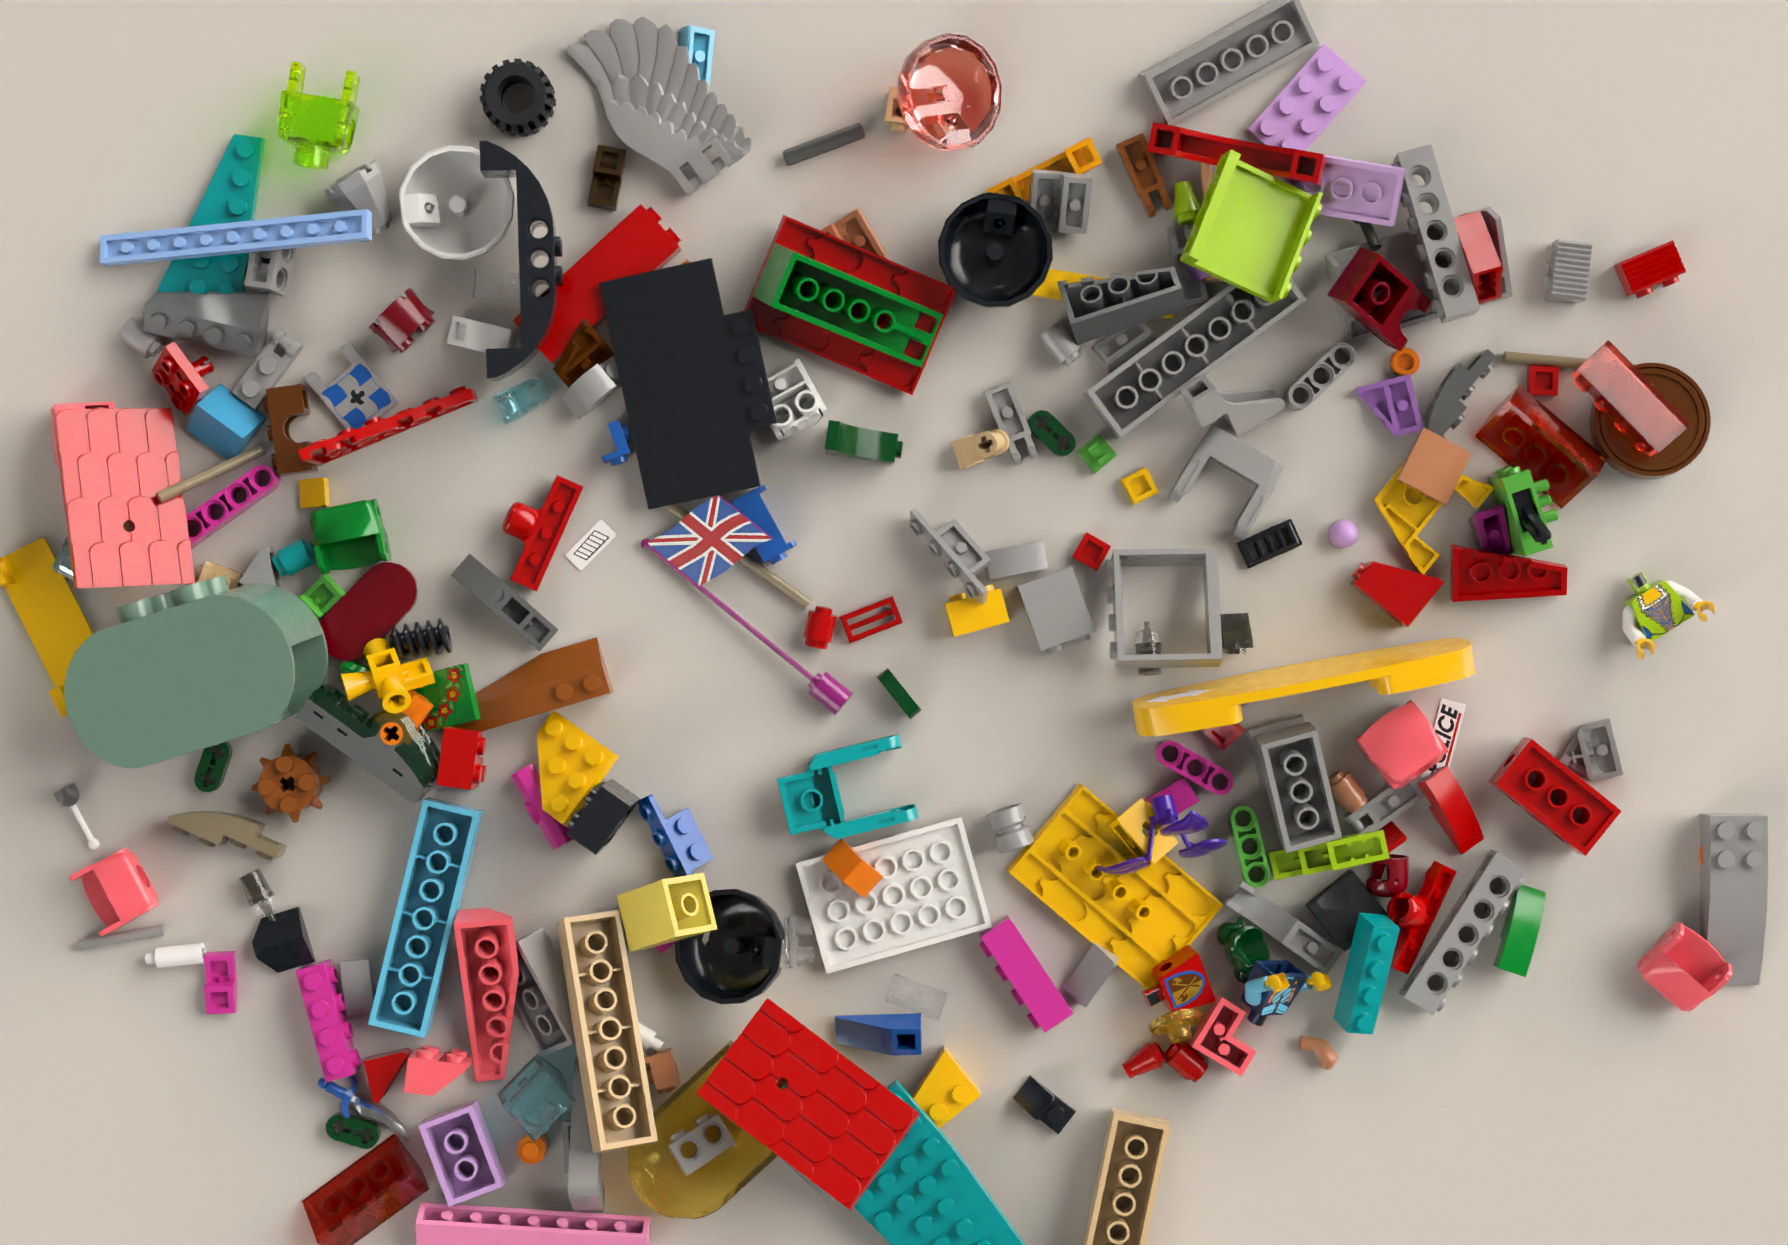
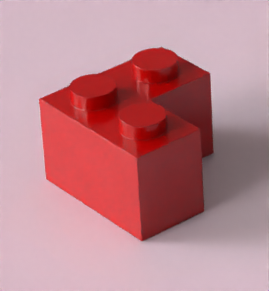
M451 726L444 727L436 785L472 790L479 787L480 782H484L486 765H482L483 758H479L480 755H484L486 749V738H482L483 731Z

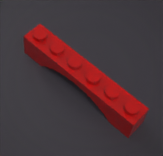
M1156 122L1152 124L1147 151L1152 154L1217 166L1221 155L1229 150H1233L1241 154L1240 161L1271 176L1321 186L1327 158L1324 154L1242 141Z

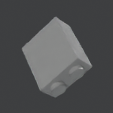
M1072 567L1016 586L1039 651L1046 650L1047 654H1051L1064 649L1062 643L1073 640L1076 645L1091 639L1089 634L1095 632Z

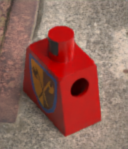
M1190 945L1183 947L1155 966L1151 973L1156 985L1142 991L1149 1007L1163 1001L1164 1005L1172 1013L1216 1001L1200 956Z

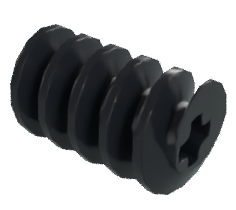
M438 618L436 627L432 626L430 620H426L425 629H422L419 623L415 622L413 631H410L407 623L403 624L401 633L398 632L395 625L392 626L391 634L389 635L390 649L395 648L397 656L399 654L403 661L408 659L409 652L414 659H418L421 650L424 656L430 657L432 648L437 655L442 654L443 647H445L448 653H452L450 630L447 625H444L441 618Z

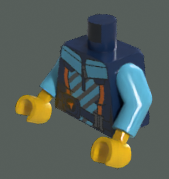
M1289 960L1255 961L1241 996L1242 1001L1251 1008L1247 1019L1254 1025L1263 1026L1268 1015H1283L1286 1013L1299 992L1310 990L1313 988V985L1317 992L1331 988L1332 984L1329 976L1315 972L1310 977Z

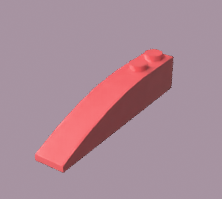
M489 908L458 910L454 921V931L476 1082L505 1079L519 977V962L513 918L510 915Z

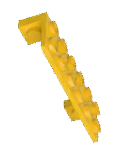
M40 538L4 557H0V588L6 589L55 686L54 689L48 692L60 716L68 717L64 698L67 669L77 649L94 633L47 539Z

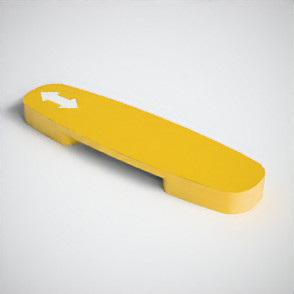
M1442 638L1334 656L1172 688L1137 697L1132 700V709L1136 731L1139 735L1149 737L1163 736L1239 723L1243 720L1241 704L1361 681H1366L1378 694H1396L1464 679L1475 673L1470 641L1463 638Z

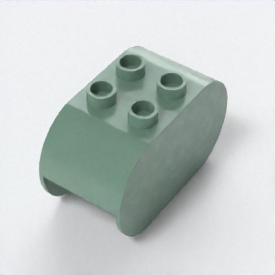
M225 575L117 607L116 611L121 624L99 630L80 645L72 657L65 677L64 698L67 713L74 730L82 742L95 755L110 764L123 768L145 767L259 732L277 722L298 714L306 701L310 698L315 700L322 690L328 670L327 642L317 617L296 595L274 585L259 583L247 584L230 590Z

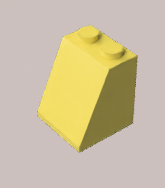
M704 873L662 879L617 895L630 952L657 947L717 929Z

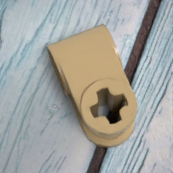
M994 429L960 438L951 442L959 468L964 469L1003 454L1009 448L1010 440L1005 431Z

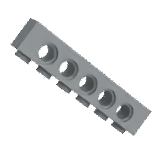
M1429 144L1399 152L1391 166L1405 168L1400 201L1403 208L1407 207L1410 218H1407V224L1411 235L1415 234L1418 245L1415 246L1418 261H1423L1426 272L1423 273L1426 288L1432 290L1434 300L1431 301L1433 313L1436 317H1440L1441 324L1475 315L1480 309L1432 146ZM1410 176H1421L1424 180V185L1417 186L1413 184ZM1420 202H1427L1432 207V212H1422L1418 204ZM1434 229L1438 231L1440 240H1431L1427 236V230ZM1435 257H1444L1448 261V267L1441 268L1437 266ZM1447 283L1452 284L1456 288V295L1446 294L1443 290V285Z
M1491 849L1401 988L1399 994L1431 1015H1434L1436 1011H1441L1448 998L1446 995L1451 987L1455 988L1463 977L1461 971L1466 963L1470 964L1477 956L1479 951L1477 946L1482 938L1487 939L1494 928L1493 921L1498 914L1502 915L1507 909L1510 902L1507 899L1513 890L1517 891L1522 886L1525 880L1523 874L1526 870L1499 852ZM1494 878H1499L1501 880V888L1497 892L1492 893L1489 888L1490 882ZM1479 902H1484L1486 905L1485 913L1482 916L1476 917L1474 914L1475 905ZM1468 926L1471 931L1469 938L1460 941L1458 937L1459 930L1462 927ZM1453 950L1455 953L1454 961L1449 965H1445L1443 962L1444 954L1447 951ZM1438 975L1440 978L1439 985L1436 988L1429 989L1427 985L1429 977Z

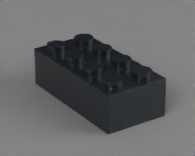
M613 779L607 783L603 781L596 785V787L594 786L584 801L588 805L576 811L567 826L571 829L567 835L597 855L610 843L640 798Z

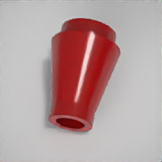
M1156 1041L1151 1044L1147 1042L1122 1065L1129 1078L1132 1079L1135 1076L1162 1068V1064L1167 1061V1058Z

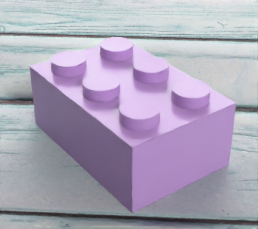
M477 1099L426 1118L418 1125L449 1207L503 1187L508 1180Z

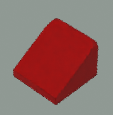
M1392 821L1379 829L1384 831L1388 853L1407 840L1406 835Z

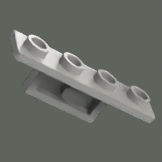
M916 508L911 510L909 526L914 534L918 537L922 536L927 541L928 549L935 557H941L946 563L945 567L953 578L958 577L964 584V590L972 599L976 598L983 605L987 601L988 591L975 575L989 566L991 559L955 518L938 531H935Z

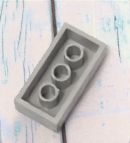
M1305 722L1254 736L1278 840L1285 852L1289 853L1342 838L1316 728L1310 722Z

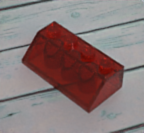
M1609 340L1572 374L1575 378V385L1582 392H1588L1595 399L1594 404L1601 412L1605 414L1608 412L1616 420L1614 422L1615 426L1623 434H1629L1636 441V448L1644 455L1649 454L1653 458L1691 425Z
M1520 385L1499 404L1474 435L1510 466H1519L1520 469L1530 470L1533 482L1546 479L1550 488L1542 493L1550 495L1552 501L1561 509L1599 475L1607 460L1604 455Z
M393 1134L302 1200L318 1244L354 1245L430 1188L420 1166L398 1136Z

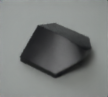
M300 907L261 918L252 941L254 953L259 961L277 973L316 961Z

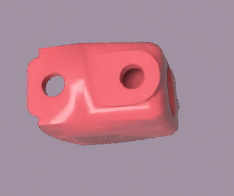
M1412 700L1384 715L1368 728L1361 737L1358 736L1355 739L1362 754L1393 790L1402 788L1441 761L1443 755L1448 753V749L1441 738L1433 730L1425 715Z
M128 847L69 876L70 881L82 879L85 892L92 907L107 926V928L98 932L100 937L115 931L159 906L156 891L136 854L130 851Z
M1681 922L1674 923L1640 959L1636 967L1642 973V977L1646 982L1679 1010L1687 1012L1692 1011L1701 1002L1713 996L1729 981L1733 973L1732 965L1725 962L1719 952L1707 940L1692 929L1684 926Z

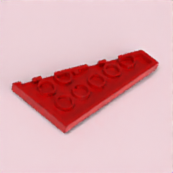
M461 386L451 390L449 396L441 399L439 397L431 398L424 401L423 405L419 407L404 409L396 413V415L381 419L380 416L365 421V426L355 430L354 428L345 429L337 433V436L333 438L321 439L310 444L308 447L299 449L298 452L302 461L321 466L479 400L475 390L472 388L466 389L465 386Z

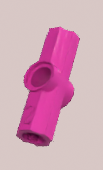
M532 763L511 775L525 800L524 805L528 814L536 825L539 824L552 849L555 850L571 841L572 838L567 835L571 828L569 826L567 828L542 810L540 774Z

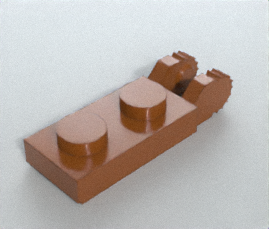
M1141 133L1116 144V148L1138 198H1141L1148 217L1151 218L1156 216L1148 194L1157 191L1160 203L1165 211L1172 209V205L1164 188L1166 185L1152 153L1147 151L1148 143L1144 134Z

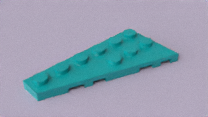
M239 134L233 135L188 227L254 220L265 139ZM250 253L172 260L157 292H193V294H206L207 292L234 294L235 292H244Z

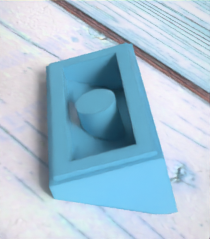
M690 25L682 27L679 32L678 46L687 47L690 55V64L696 63L700 71V80H707L710 88L715 31Z

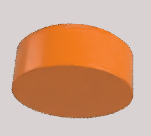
M1410 348L1395 351L1389 360L1391 371L1399 377L1414 374L1420 364L1417 353Z

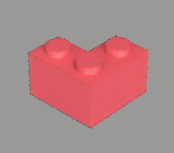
M1217 993L1215 996L1216 1001L1211 1003L1188 1042L1196 1050L1242 1077L1256 1051L1252 1046L1233 1036L1247 1012L1241 1006Z

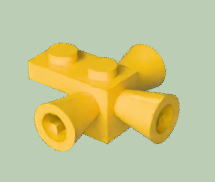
M382 638L373 639L364 647L363 653L367 659L370 671L340 674L348 702L375 688L378 698H382L384 710L389 713H400L409 707L411 696L407 691L435 683L427 657L400 664L395 648L390 649V642Z

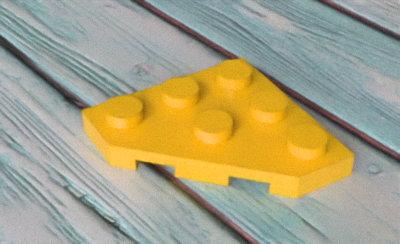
M553 710L537 732L542 810L568 828V822L576 811L582 809L586 803L584 800L594 786L596 787V785L601 783L619 756Z

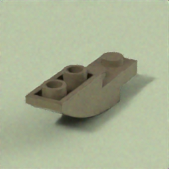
M195 811L169 816L166 821L174 825L172 828L174 831L189 836V833L200 837L199 842L207 846L215 847L216 845L225 844L229 837L231 838V844L246 849L247 846L256 849V855L267 860L282 857L287 847L261 834L265 823L238 814L220 811Z

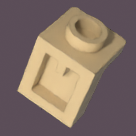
M206 561L204 566H199L195 574V581L200 582L225 575L231 590L240 587L241 583L239 580L243 573L214 562Z

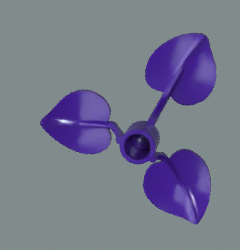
M1162 795L1150 800L1154 816L1149 817L1150 831L1146 855L1113 866H1097V868L1108 874L1124 875L1148 867L1150 865L1149 861L1152 859L1156 824H1159V827L1162 829L1160 834L1164 837L1181 836L1186 848L1180 850L1179 855L1184 858L1204 856L1227 845V841L1224 839H1209L1197 844L1189 842L1186 834L1207 829L1209 827L1208 821L1193 810L1179 821L1173 795Z

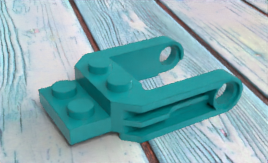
M899 734L814 754L804 772L777 778L790 835L819 828L833 838L840 839L918 819L916 804H909L844 820V809L836 775L832 771V766L875 756L878 753L894 749H901Z

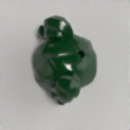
M1242 917L1237 918V923L1226 922L1219 926L1217 940L1225 946L1226 956L1230 964L1235 968L1233 972L1235 978L1241 983L1246 984L1255 961H1267L1270 958V951L1267 943L1264 941L1263 934L1257 926H1244Z

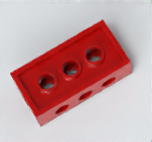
M1523 737L1488 781L1573 851L1584 856L1589 853L1621 813L1619 808L1531 738ZM1534 771L1537 776L1536 781L1533 785H1529L1528 775ZM1557 789L1559 793L1558 800L1552 803L1550 795L1553 790ZM1579 807L1581 816L1577 821H1574L1573 812Z

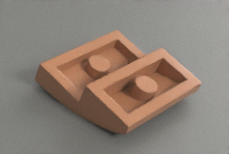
M860 208L821 230L881 257L889 258Z
M1423 427L1396 480L1446 506L1467 465L1471 453Z

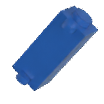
M762 485L731 501V503L737 510L773 538L756 546V549L764 563L770 561L774 565L787 557L785 552L797 544L795 540L786 543L760 495V493L767 490L765 485Z

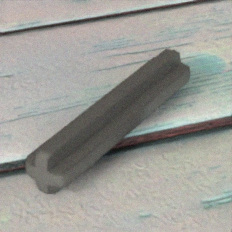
M856 123L783 151L784 160L787 166H791L864 139L865 132L861 123Z

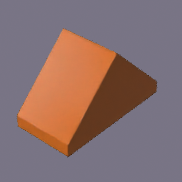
M841 838L821 859L846 885L863 898L883 878V875Z

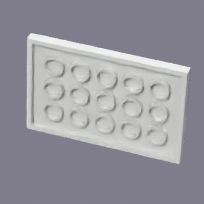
M961 816L851 847L883 875V878L865 898L846 885L821 860L826 854L796 862L826 974L992 928Z

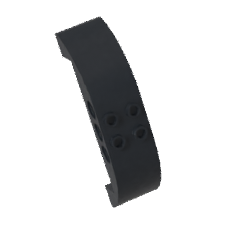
M479 141L480 171L484 178H516L522 348L486 349L487 379L490 381H500L523 368L539 352L550 334L558 306V286H563V268L557 266V257H562V239L560 236H556L555 220L550 203L540 182L531 170L515 155L502 147L488 141ZM543 226L548 229L547 234L543 238H535L533 236V232L537 227ZM543 255L549 258L546 266L542 268L534 266V261L538 256ZM539 285L549 286V293L545 297L535 296V290Z

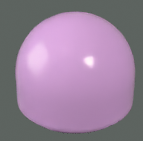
M1338 520L1330 526L1328 537L1334 546L1348 548L1356 542L1358 530L1353 522Z

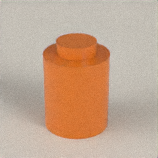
M539 1129L527 1131L517 1145V1155L520 1160L526 1164L540 1162L550 1146L547 1134Z

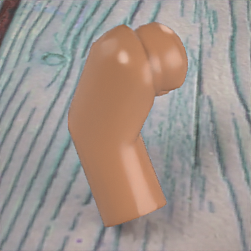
M1300 1036L1299 1050L1315 1052L1319 1058V1065L1323 1069L1329 1070L1334 1067V1064L1337 1062V1055L1325 1039Z

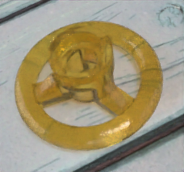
M1195 1008L1173 1011L1154 1019L1149 1024L1148 1029L1152 1034H1168L1170 1043H1181L1193 1037L1190 1028L1199 1024L1204 1019V1013L1200 1009Z

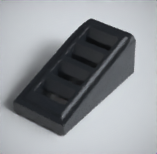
M1291 519L1236 543L1248 569L1303 545ZM1285 528L1291 541L1290 544L1286 545L1280 531L1281 529ZM1274 533L1280 546L1279 549H1275L1269 534ZM1258 539H1264L1269 551L1268 554H1264ZM1253 543L1259 558H1253L1247 544Z

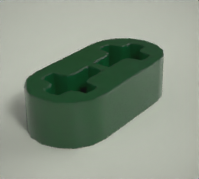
M1040 410L1032 414L1028 424L1031 432L1053 454L1063 457L1069 455L1074 450L1076 443L1074 436L1051 413ZM1037 416L1040 419L1048 418L1047 426L1052 430L1050 434L1043 428L1039 431L1035 428L1037 422L1034 419ZM1054 433L1061 439L1065 436L1069 439L1067 442L1069 449L1067 451L1064 448L1056 449L1057 441L1052 437Z
M888 668L877 676L882 685L910 719L922 711Z
M228 741L220 743L222 745L221 750L225 752V755L218 757L216 764L213 763L215 753L211 751L212 748L218 747L219 744L204 748L194 777L195 785L199 790L211 792L221 787L233 753L232 746ZM212 767L214 768L212 778L216 780L215 783H211L207 787L205 785L206 780L202 779V776L209 774Z
M341 1112L335 1113L326 1123L325 1129L330 1138L359 1148H372L381 1138V1129L377 1123L351 1114L348 1119H345ZM341 1119L343 1120V1126L351 1128V1131L343 1129L338 1133L336 1132L337 1127L333 1126V1123H337ZM366 1128H370V1134L374 1135V1138H370L366 1142L364 1141V1135L356 1133V1130L363 1132Z

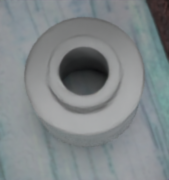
M133 317L129 318L119 331V336L123 338V342L145 358L157 356L164 347L162 342L163 336L143 332L144 321L141 319L136 320Z
M1058 323L1054 324L1040 336V339L1044 342L1042 346L1059 366L1063 363L1069 366L1081 356L1078 353L1081 346L1077 345L1076 340L1064 326L1061 328Z

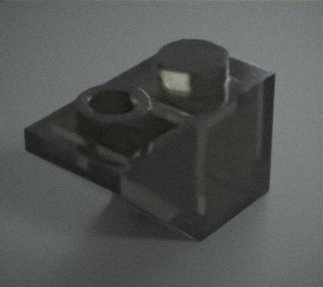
M1248 613L1220 614L1222 649H1225V654H1246V648H1253Z

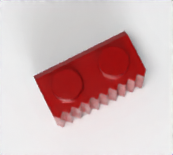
M1673 240L1614 265L1626 296L1635 294L1637 299L1652 293V286L1662 283L1664 288L1679 282L1678 275L1686 272Z

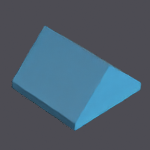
M219 384L196 404L186 430L228 460L245 450L267 420V417L241 400L225 386Z

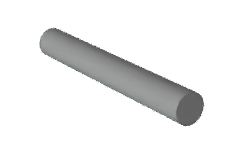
M162 924L111 933L102 937L95 936L78 939V947L81 951L165 936L166 927Z

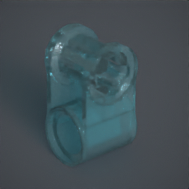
M529 379L515 387L498 393L492 397L494 403H498L505 417L503 422L508 424L544 405L550 398V389L546 383L540 380ZM533 385H539L542 390V394L537 400H531L529 397V390Z

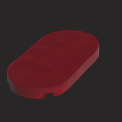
M392 562L379 563L371 567L327 612L321 622V627L327 642L328 653L331 656L343 661H353L365 657L363 653L365 645L373 639H384L392 630V626H396L411 611L417 601L418 590L416 579L409 569Z

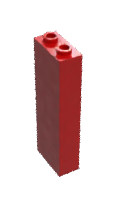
M640 204L563 274V286H558V306L554 324L546 342L540 349L552 364L555 365L584 318L594 329L607 319L599 283L662 269L682 251L678 245L681 239L671 228H668L666 231L658 223L662 220L661 217L651 206L646 210ZM547 288L539 297H545L549 293L550 288ZM520 313L517 317L513 319V321L521 329Z

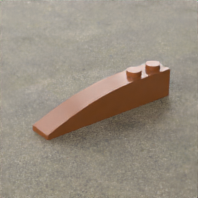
M592 638L543 653L478 691L475 695L481 719L452 727L485 731L614 692L598 638Z

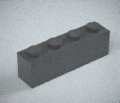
M1174 266L1137 271L1136 275L1122 276L1121 273L1111 274L1108 279L1093 280V277L1081 278V282L1068 283L1067 280L1057 281L1077 345L1187 309L1183 290Z
M156 292L144 307L143 332L256 357L267 342L271 292H260L259 294H247V292H235L234 294H219V292H207L206 294Z

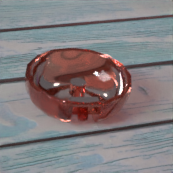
M944 33L919 43L904 61L898 76L897 100L903 120L915 137L932 148L946 151L974 147L993 130L1001 110L1002 85L996 64L985 48L966 35Z

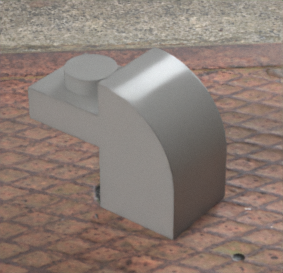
M613 356L600 365L596 364L562 395L561 399L579 420L596 409L608 395L621 387L617 363Z

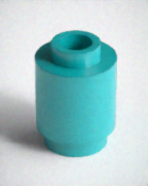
M300 538L277 550V554L272 556V560L282 577L288 574L292 576L315 564L314 545L310 540L305 542L303 538Z

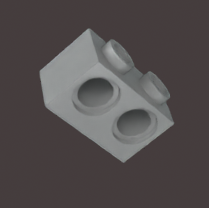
M296 248L251 252L244 285L259 293L271 292V295L286 297Z
M707 1112L694 1121L696 1126L689 1131L683 1128L670 1136L672 1142L666 1146L684 1175L691 1174L737 1144L719 1114L711 1116ZM713 1125L718 1129L719 1137L715 1142L711 1143L705 1138V1131L709 1126ZM686 1141L691 1142L695 1148L694 1154L690 1158H684L680 1152L681 1145Z

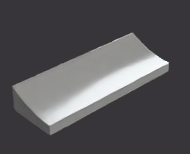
M1271 0L1138 75L1155 102L1165 124L1173 126L1319 45V41L1300 0Z

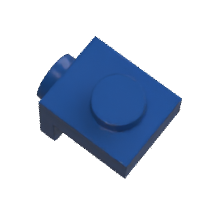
M619 420L608 423L617 451L602 456L603 462L605 464L610 462L612 466L627 462V456L633 454L629 442L633 441L630 429L627 424L622 426Z

